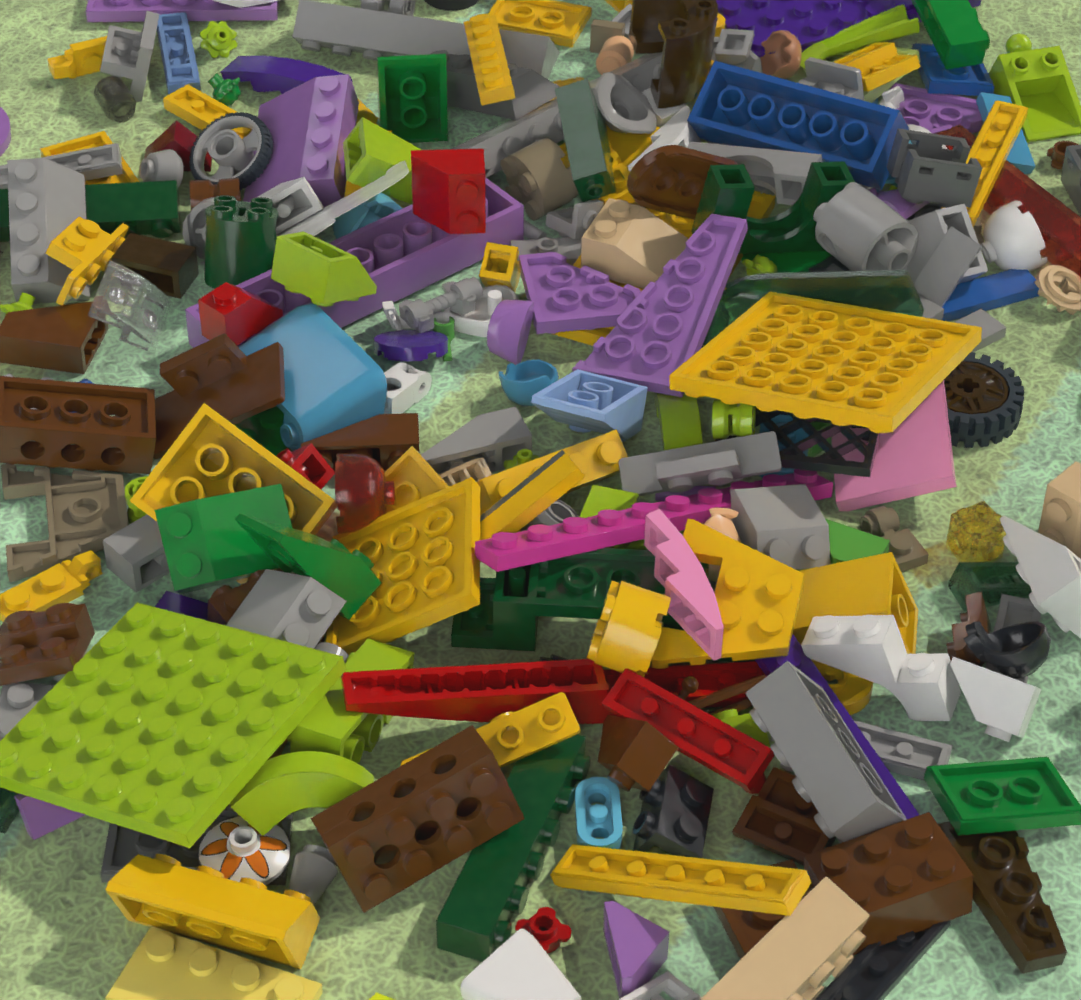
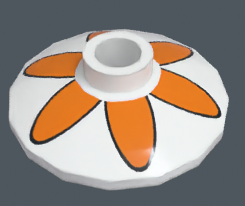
M241 816L222 821L208 831L199 849L200 865L216 869L224 875V878L240 882L241 878L245 877L267 885L283 873L290 861V842L283 829L276 825L262 836Z

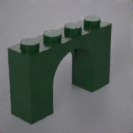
M845 161L811 162L802 193L798 200L786 211L776 216L757 219L747 216L755 186L745 165H710L691 232L693 235L711 214L747 219L748 230L738 254L826 251L819 245L815 237L817 222L813 219L814 212L819 205L828 203L847 184L855 181Z

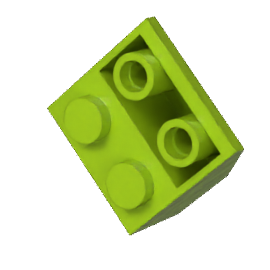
M304 231L277 236L271 279L285 285L287 291L303 294L311 298L313 304L323 307H330L335 302L344 300L357 301L362 296L376 294L377 286L356 256Z

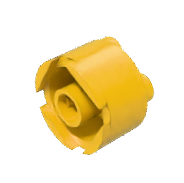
M611 581L586 658L593 660L594 664L621 673L627 668L644 677L654 655L662 631L661 620L663 615H667L671 597L624 581L620 583Z

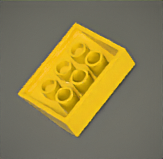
M203 403L129 500L157 521L155 514L157 509L192 500L282 484L292 528L314 535L318 533L338 506V503L332 497L205 403ZM248 578L236 581L242 585L247 582Z

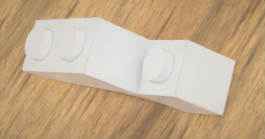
M894 615L813 616L801 644L808 658L885 687L898 698L906 710L909 719L915 721H951L961 690L951 668V660L948 653L907 654Z

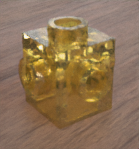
M985 501L959 509L951 514L946 548L970 572L1003 558L1005 547L1003 537L1006 533L1000 522L1002 516L996 513Z

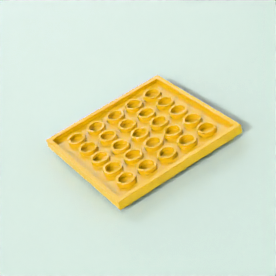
M770 291L669 375L670 390L684 392L688 397L699 398L706 396L720 399L725 404L734 405L742 403L756 406L761 411H784L793 413L795 417L801 419L815 417L830 420L832 424L838 426L856 425L867 427L874 433L893 432L981 342L982 327Z

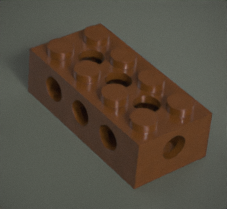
M0 376V463L45 466L49 468H74L89 471H113L128 474L151 473L156 442L155 389Z
M473 725L311 818L346 884L364 913L525 819L493 752Z

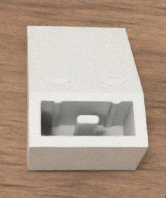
M1006 516L1001 517L1000 522L1006 533L1003 541L1019 561L1016 565L1017 572L1031 587L1032 592L1029 594V598L1032 604L1041 614L1044 615L1048 612L1052 615L1062 631L1065 633L1072 631L1081 639V559L1066 546Z

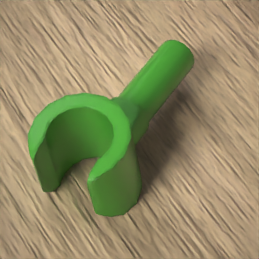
M449 317V323L447 324L437 323V318H434L433 331L442 333L448 338V352L443 356V361H452L450 344L455 337L454 318Z

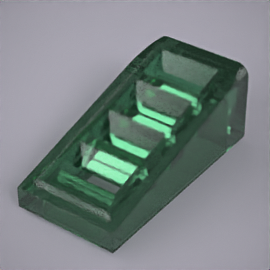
M959 562L948 582L949 589L963 611H967L965 595L982 592L985 606L990 607L1000 604L1002 594L1029 598V594L1032 592L1030 585L1021 578L1016 570V565L1019 562ZM1017 575L1022 583H1016L1012 576Z

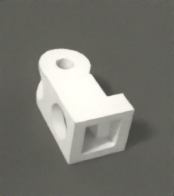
M399 362L384 372L387 381L384 414H402L427 395L432 382L430 373L420 371L405 362Z

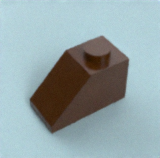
M608 715L603 722L598 762L610 771L607 778L621 789L629 792L631 788H636L649 792L678 747L647 721Z

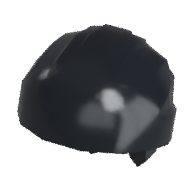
M975 621L965 626L968 636L963 639L981 663L988 662L994 665L1002 674L1011 678L1019 679L1033 674L1048 658L1051 637L1046 626L1039 621L1014 624L990 634L986 633L980 621Z

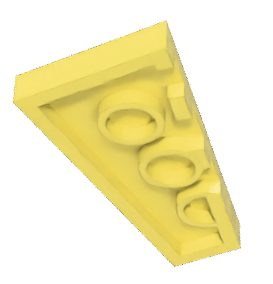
M151 926L105 999L319 1000L323 992L322 983Z

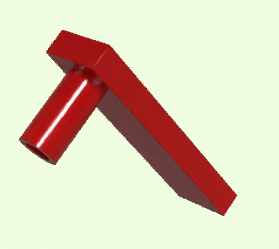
M627 668L624 669L602 702L605 710L615 716L647 721L678 747L677 751L739 785L747 793L758 794L767 779L764 771L775 756L770 747Z

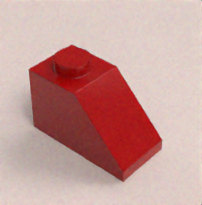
M227 282L198 299L202 336L211 340L225 333L236 346L283 316L282 309L254 293Z

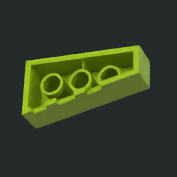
M368 638L356 652L350 653L345 663L347 669L345 672L410 669L414 665L415 652ZM339 678L287 737V741L291 742L290 753L298 751L326 752L345 757L359 764L364 750L372 752L380 737L383 724L388 725L393 716L346 711L341 679Z

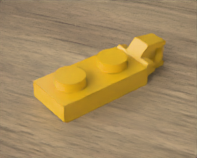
M107 36L70 44V49L64 51V55L48 58V67L53 78L69 77V79L99 72Z
M92 550L74 556L72 561H62L61 564L58 563L1 593L0 620L4 622L5 618L10 614L23 610L46 611L53 605L69 603L82 596L83 591L90 585L89 581L103 574L101 559Z

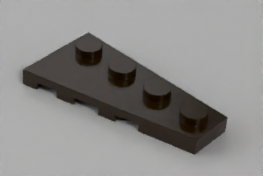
M950 821L938 823L973 874L972 899L1020 972L1024 974L1062 965L1067 955V950L1052 910L1042 900L1040 894L1042 884L1038 873L1032 872L1027 860L1029 849L1024 837H1019L1017 830L957 835Z

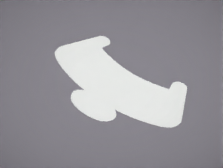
M405 160L392 166L379 179L324 207L322 210L276 235V237L303 231L316 236L336 221L335 218L366 202L404 178L409 173Z

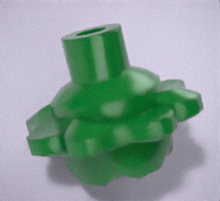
M216 73L208 81L214 88L213 98L226 106L232 105L242 93L238 87L241 79L237 77L233 80H223Z

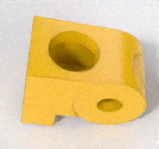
M486 242L479 278L485 287L502 285L511 288L515 293L520 279L519 261H517L519 255L518 247Z

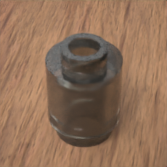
M109 76L97 83L94 89V96L105 115L110 120L116 122H126L131 119L135 113L136 101L124 81L119 77Z

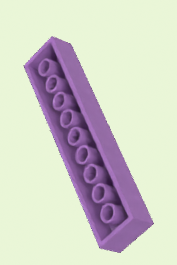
M485 177L486 233L448 234L414 215L412 204L331 241L329 244L359 259L377 286L376 294L362 296L357 301L344 300L335 302L330 307H319L342 328L383 308L382 302L393 301L394 303L483 260L486 242L511 246V240H524V205ZM272 269L236 285L282 309L283 316L298 306L312 303L311 298L303 294L289 292L285 289V285L271 279ZM197 303L186 308L189 345L194 348L209 341V339L202 336L199 304ZM261 331L257 332L256 334H254L253 336H251V337L248 338L247 340L243 341L242 343H240L239 345H237V347L241 346L242 344H244L245 342H247L249 339H251L252 337H254L255 335H257V334L260 333Z

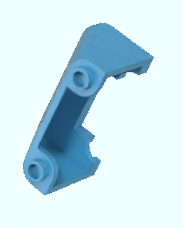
M310 303L296 307L238 347L248 356L276 342L282 345L284 351L285 400L276 406L284 413L283 425L280 429L282 441L292 451L301 448V443L373 416L384 414L387 381L383 370L318 305Z

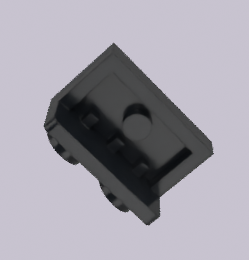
M669 764L662 771L649 792L640 791L639 798L642 800V806L633 826V834L636 835L633 851L647 852L655 845L671 855L702 858L714 789Z

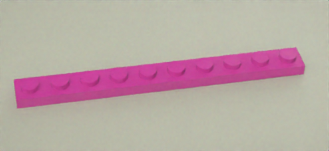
M795 469L794 473L786 475L769 474L763 476L762 480L754 482L736 481L731 483L730 487L721 489L704 488L700 489L698 494L689 496L671 495L666 497L665 501L656 503L639 502L633 504L632 508L624 510H601L598 512V515L587 518L568 517L563 520V523L549 526L542 524L532 525L528 527V530L522 532H498L493 534L492 538L475 541V555L478 560L497 572L642 540L645 538L646 514L658 509L665 514L678 531L685 530L687 518L704 524L711 517L709 509L715 507L731 509L730 489L806 484L816 501L832 497L833 482L818 475L817 471Z

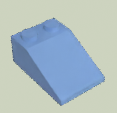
M577 369L532 395L531 403L556 422L568 424L569 429L576 432L587 433L595 431L605 434L617 429L623 442L641 431L648 387Z

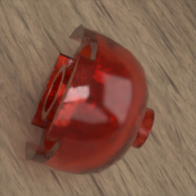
M337 454V461H335V504H337V508L340 510V516H336L338 534L360 530L374 522L378 517L386 514L387 505H395L394 481H386L384 469L375 459L361 454Z

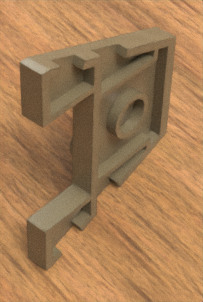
M1 465L2 489L5 500L46 495L49 532L48 540L6 545L9 582L18 581L43 572L58 563L61 564L62 561H72L74 556L92 550L94 553L104 550L103 539L129 525L124 480L121 474L73 470L72 476L50 474V468L35 467L34 472L17 471L16 465Z

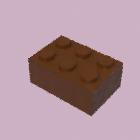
M930 812L804 856V870H807L812 882L809 886L810 891L827 876L870 915L861 930L866 938L852 954L853 956L870 944L881 941V946L897 940L899 935L911 931L917 933L930 928L934 924L943 921L947 922L972 913L973 874Z

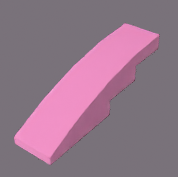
M660 509L646 514L644 546L655 556L654 577L664 586L665 596L671 597L668 613L713 661L720 659L724 627L714 591L701 563L683 535Z

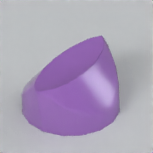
M503 300L496 306L487 331V346L490 352L515 365L521 363L531 328L534 301Z

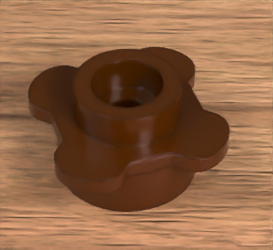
M1059 141L1055 143L1053 148L1047 150V156L1052 159L1051 166L1061 170L1063 168L1066 146L1078 144L1072 141Z

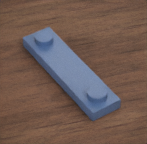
M187 13L159 15L157 35L168 95L187 84L201 91Z

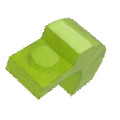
M318 751L286 753L267 760L231 801V808L264 836L293 812L313 807L328 809L373 783L374 775L356 762L339 755Z

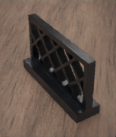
M756 407V427L763 423L769 431L776 433L777 440L786 447L779 451L782 468L862 477L871 476L881 433H874L868 430L857 436L849 428L856 425L838 426L832 424L830 420L815 417L801 419L795 417L793 413L778 410L766 412ZM778 415H789L793 420L778 427L771 419ZM820 422L831 425L817 431L810 423ZM802 428L809 436L794 444L787 435ZM841 432L848 441L834 448L826 439ZM729 436L727 439L735 438L737 436ZM816 444L825 451L824 454L818 457L806 456L803 451ZM856 448L865 456L864 462L846 461L842 457Z

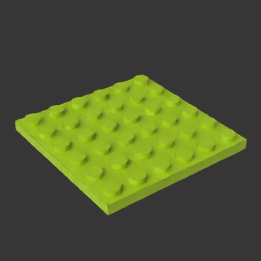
M137 602L74 665L73 671H69L0 741V787L191 848L347 670L343 656Z

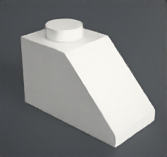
M305 177L280 183L258 196L272 199L273 208L277 209L279 213L276 222V235L322 210L324 207Z
M953 657L950 663L951 668L975 720L987 725L985 734L1010 742L1012 734L1023 738L1041 689Z

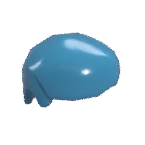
M540 359L525 360L517 365L509 363L505 375L502 371H499L500 383L506 396L511 402L521 406H535L531 403L532 395L559 380L557 369L552 364Z

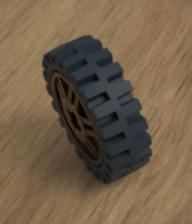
M970 352L944 379L952 446L957 447L958 442L962 441L964 442V448H973L974 442H978L980 447H987L990 440L994 444L1000 443L1003 436L1008 438L1012 435L1013 430L1017 429L1023 409L1024 386H1021L1022 381L1019 376L1014 377L1015 371L1010 367L1004 369V363L998 359L990 363V356L983 354L980 359L975 358V353Z

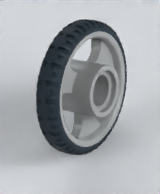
M235 112L215 119L214 122L212 121L210 125H207L199 133V137L193 143L194 146H192L189 156L192 176L195 180L209 179L212 184H217L219 179L239 178L240 191L248 185L250 186L253 181L255 182L263 174V170L267 168L269 160H271L273 139L270 130L261 119L249 113ZM246 127L251 128L252 131L241 139L231 129ZM207 151L219 165L217 172L212 177L207 176L204 170V160Z

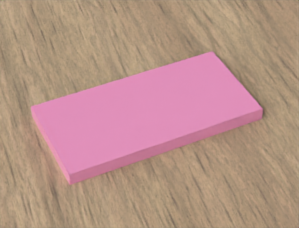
M944 380L893 432L880 434L870 477L834 473L835 498L839 511L848 512L957 487ZM849 427L857 436L869 430L866 427ZM841 432L831 437L834 448L848 441ZM856 448L842 457L846 461L864 462L865 456Z

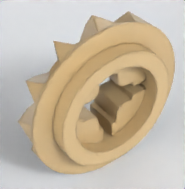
M1049 265L1044 267L1035 281L1039 288L1038 295L1047 299V305L1052 304L1056 306L1059 313L1066 310L1069 314L1074 315L1077 311H1081V277L1063 266Z

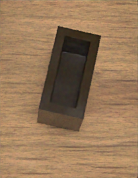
M130 233L112 256L116 285L179 299L183 297L199 274L196 247Z

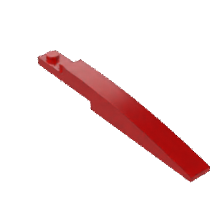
M590 659L355 671L344 672L340 679L346 711L439 720L490 722L500 714L516 712L563 692L568 699L578 724H603L608 715L614 714L605 710L602 702L622 673L612 669L603 670L602 666L594 664V661ZM755 661L668 666V668L663 669L649 667L647 673L645 672L644 678L678 696L682 690L683 679L688 676L695 677L699 682L698 690L688 695L685 700L688 702L764 673ZM743 692L704 708L724 707L748 697L745 694L746 692Z

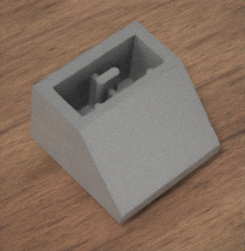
M965 203L938 209L909 220L918 232V245L913 258L899 274L907 298L915 293V291L910 289L911 285L950 226L978 243ZM981 250L958 284L974 280L988 272Z

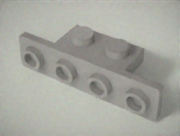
M774 431L621 458L618 462L622 490L638 493L639 496L666 491L684 492L692 489L694 486L706 484L724 485L732 482L734 479L782 470L777 435Z

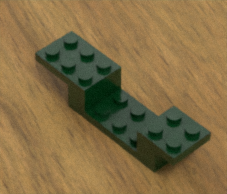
M602 548L504 571H496V578L480 577V605L453 616L451 647L535 651L539 616L600 619L611 581L618 583L624 581L665 595L664 586L654 577L655 556L649 550ZM701 563L708 578L709 564ZM668 612L666 616L663 615L661 620L663 627L684 630ZM729 657V658H720V659H717V660H715V661H721V662H755V659L732 661V657Z

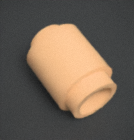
M621 35L610 37L605 41L596 59V68L601 75L632 61L634 49L631 41Z

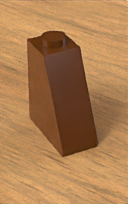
M91 301L7 312L0 325V363L85 374L109 329L105 301Z

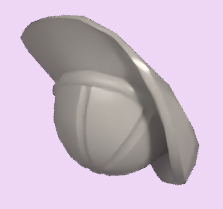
M610 72L603 73L596 83L594 94L597 106L604 117L606 125L612 131L618 133H653L656 130L657 120L647 97L624 77Z

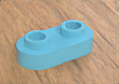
M590 777L581 781L576 787L575 820L578 845L620 849L622 845L623 827L620 791L618 786L607 778ZM595 802L602 803V804L591 805L592 803H595ZM595 837H603L605 839H596Z

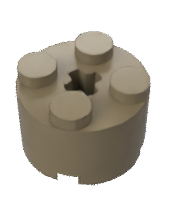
M549 138L536 141L500 161L501 168L506 175L509 185L505 188V192L524 205L527 215L533 221L547 215V212L555 211L568 204L578 195L573 182L571 168H565L560 159L566 155Z

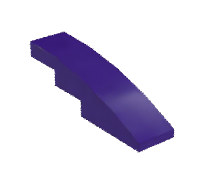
M265 55L238 56L221 71L224 80H233L239 77L241 79L240 82L250 81L254 91H280L281 94L315 77L344 75L341 72L321 65L291 58Z

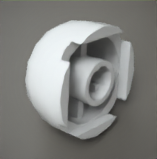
M1017 200L1000 207L988 218L983 231L985 242L981 243V250L987 262L991 263L994 261L1004 271L1027 269L1030 272L1046 264L1047 257L1041 259L1040 251L1045 249L1046 246L1033 216L1029 211L1022 214L1017 207L1023 204Z

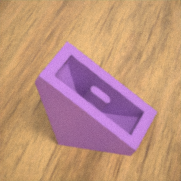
M615 901L604 902L603 931L620 999L648 983L668 958L669 931Z

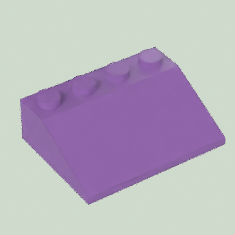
M349 74L315 77L260 105L258 118L264 122L271 132L273 153L267 168L263 170V174L245 188L243 201L251 202L252 198L260 196L280 183L305 177L324 207L344 198L346 170L343 142L356 126L359 100Z

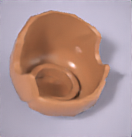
M779 30L772 32L767 40L761 42L765 50V55L760 58L763 74L788 80L797 73L800 67L802 48L797 37L789 31Z

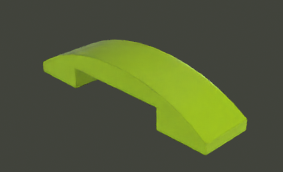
M654 392L656 416L659 418L663 451L703 444L697 399L688 397L685 393L683 397Z

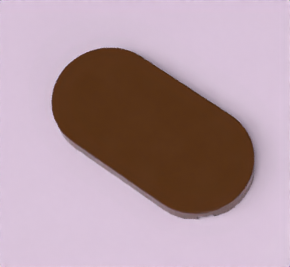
M679 145L662 146L644 155L633 166L627 179V188L635 202L641 207L695 220L710 165L738 163L728 158Z

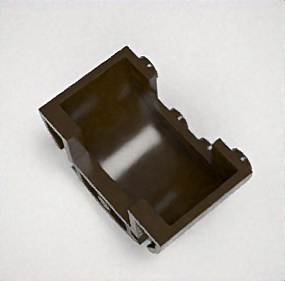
M633 0L629 39L635 53L663 52L660 79H652L650 88L658 109L688 103L694 100L695 93L701 91L711 65L718 15L716 0Z

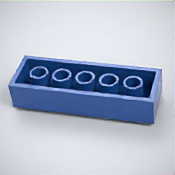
M714 61L687 119L700 139L721 145L822 154V162L845 161L855 183L871 188L875 187L878 190L883 189L889 176L886 166L897 129L909 130L900 110L719 61Z

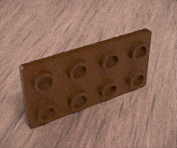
M224 333L160 363V375L174 390L155 399L156 442L153 459L157 460L165 455L203 403L234 425L284 402V351L282 345L276 342L246 356Z

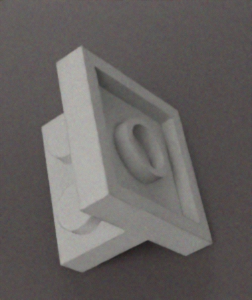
M146 11L142 32L109 25L100 72L108 73L118 78L132 79L128 101L142 102L158 25V13Z

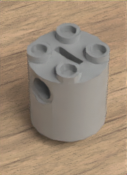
M855 182L847 184L828 203L819 205L813 215V219L817 222L815 237L819 245L867 284L877 286L893 280L907 267L915 254L918 245V232L915 226L869 190Z

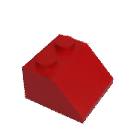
M484 149L411 150L413 214L448 234L486 233Z

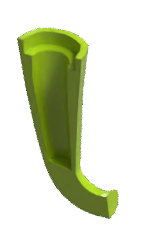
M904 4L891 8L843 29L830 38L811 45L802 52L800 67L806 72L805 60L810 57L825 60L864 48L875 42H886L919 34L918 18L909 20Z

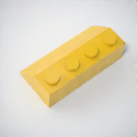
M140 854L136 855L109 880L105 889L128 921L149 927L153 926L177 935L300 970L320 921V916L313 903L310 902L311 899L305 894L294 890H284L283 894L269 891L266 885L251 878L243 877L240 882L224 878L220 871L200 865L197 867V870L181 866V863L175 858L164 854H155L154 858Z

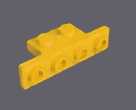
M79 216L50 242L45 254L73 270L67 276L56 300L57 304L63 306L72 297L78 299L86 284L91 286L100 271L105 272L112 263V256L125 240L124 237L129 226L122 223L110 235L103 231L97 223Z
M560 692L516 712L500 714L493 718L490 723L476 730L491 749L500 768L579 734L580 726L565 693ZM421 752L415 756L403 760L401 762V766L411 761L412 759L418 757L419 755L423 754L424 752Z

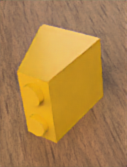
M892 552L800 570V572L804 573V585L793 630V635L800 645L804 640L813 616L894 615L907 654H916L918 608Z

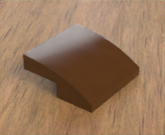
M773 767L758 796H751L732 832L736 837L789 860L793 859L794 862L804 866L805 855L831 847L837 838L836 836H833L831 839L828 838L816 823L814 816L819 813L812 801L808 803L801 797L792 783V780L797 776Z

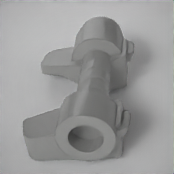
M475 277L465 278L458 282L442 284V289L445 294L426 302H423L421 299L401 302L399 304L400 317L410 328L417 330L419 333H424L434 328L433 314L450 307L451 311L460 315L475 310V302L483 296L482 286Z

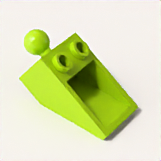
M1022 33L1010 36L1005 46L1007 54L998 55L989 75L995 85L994 94L1009 96L1013 104L1028 108L1027 118L1022 126L1026 142L1081 134V104L1061 47L1053 46L1031 50L1032 43L1028 36Z

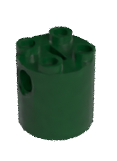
M222 195L216 196L214 204L205 209L207 233L205 240L204 280L208 286L216 289L225 282L236 286L272 269L277 239L276 222L279 214L277 209L273 208L272 199L256 197L252 198L251 202L236 201V198L233 196Z

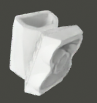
M520 929L467 975L460 986L461 995L464 1000H581L579 993L539 942L525 929Z

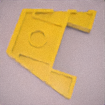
M687 518L683 537L699 562L721 566L714 592L724 627L721 658L732 657V661L788 656L804 585V573L694 519ZM661 627L662 631L651 662L652 668L663 669L668 668V664L690 662V666L706 664L707 660L711 659V657L686 631Z

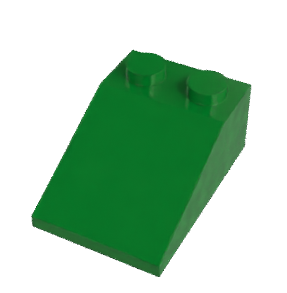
M446 53L377 57L379 126L385 130H391L394 135L409 143L448 141Z
M282 484L192 500L155 510L174 591L179 594H185L248 578L260 569H278L273 561L237 523L235 518L242 513L292 528Z
M242 513L235 518L237 523L283 572L312 577L346 600L338 615L348 620L381 584V581L371 571L374 564L367 556L356 549L351 553L342 543L334 538L328 542L314 534Z

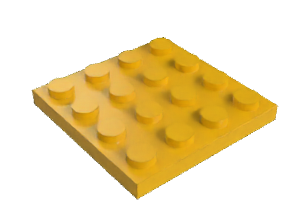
M473 477L333 536L351 553L356 549L367 556L374 564L371 571L381 581V584L350 620L337 615L326 631V643L337 645L348 655L351 652H356L368 638L382 643L392 642L397 638L480 605V560L475 555V541H480V486Z

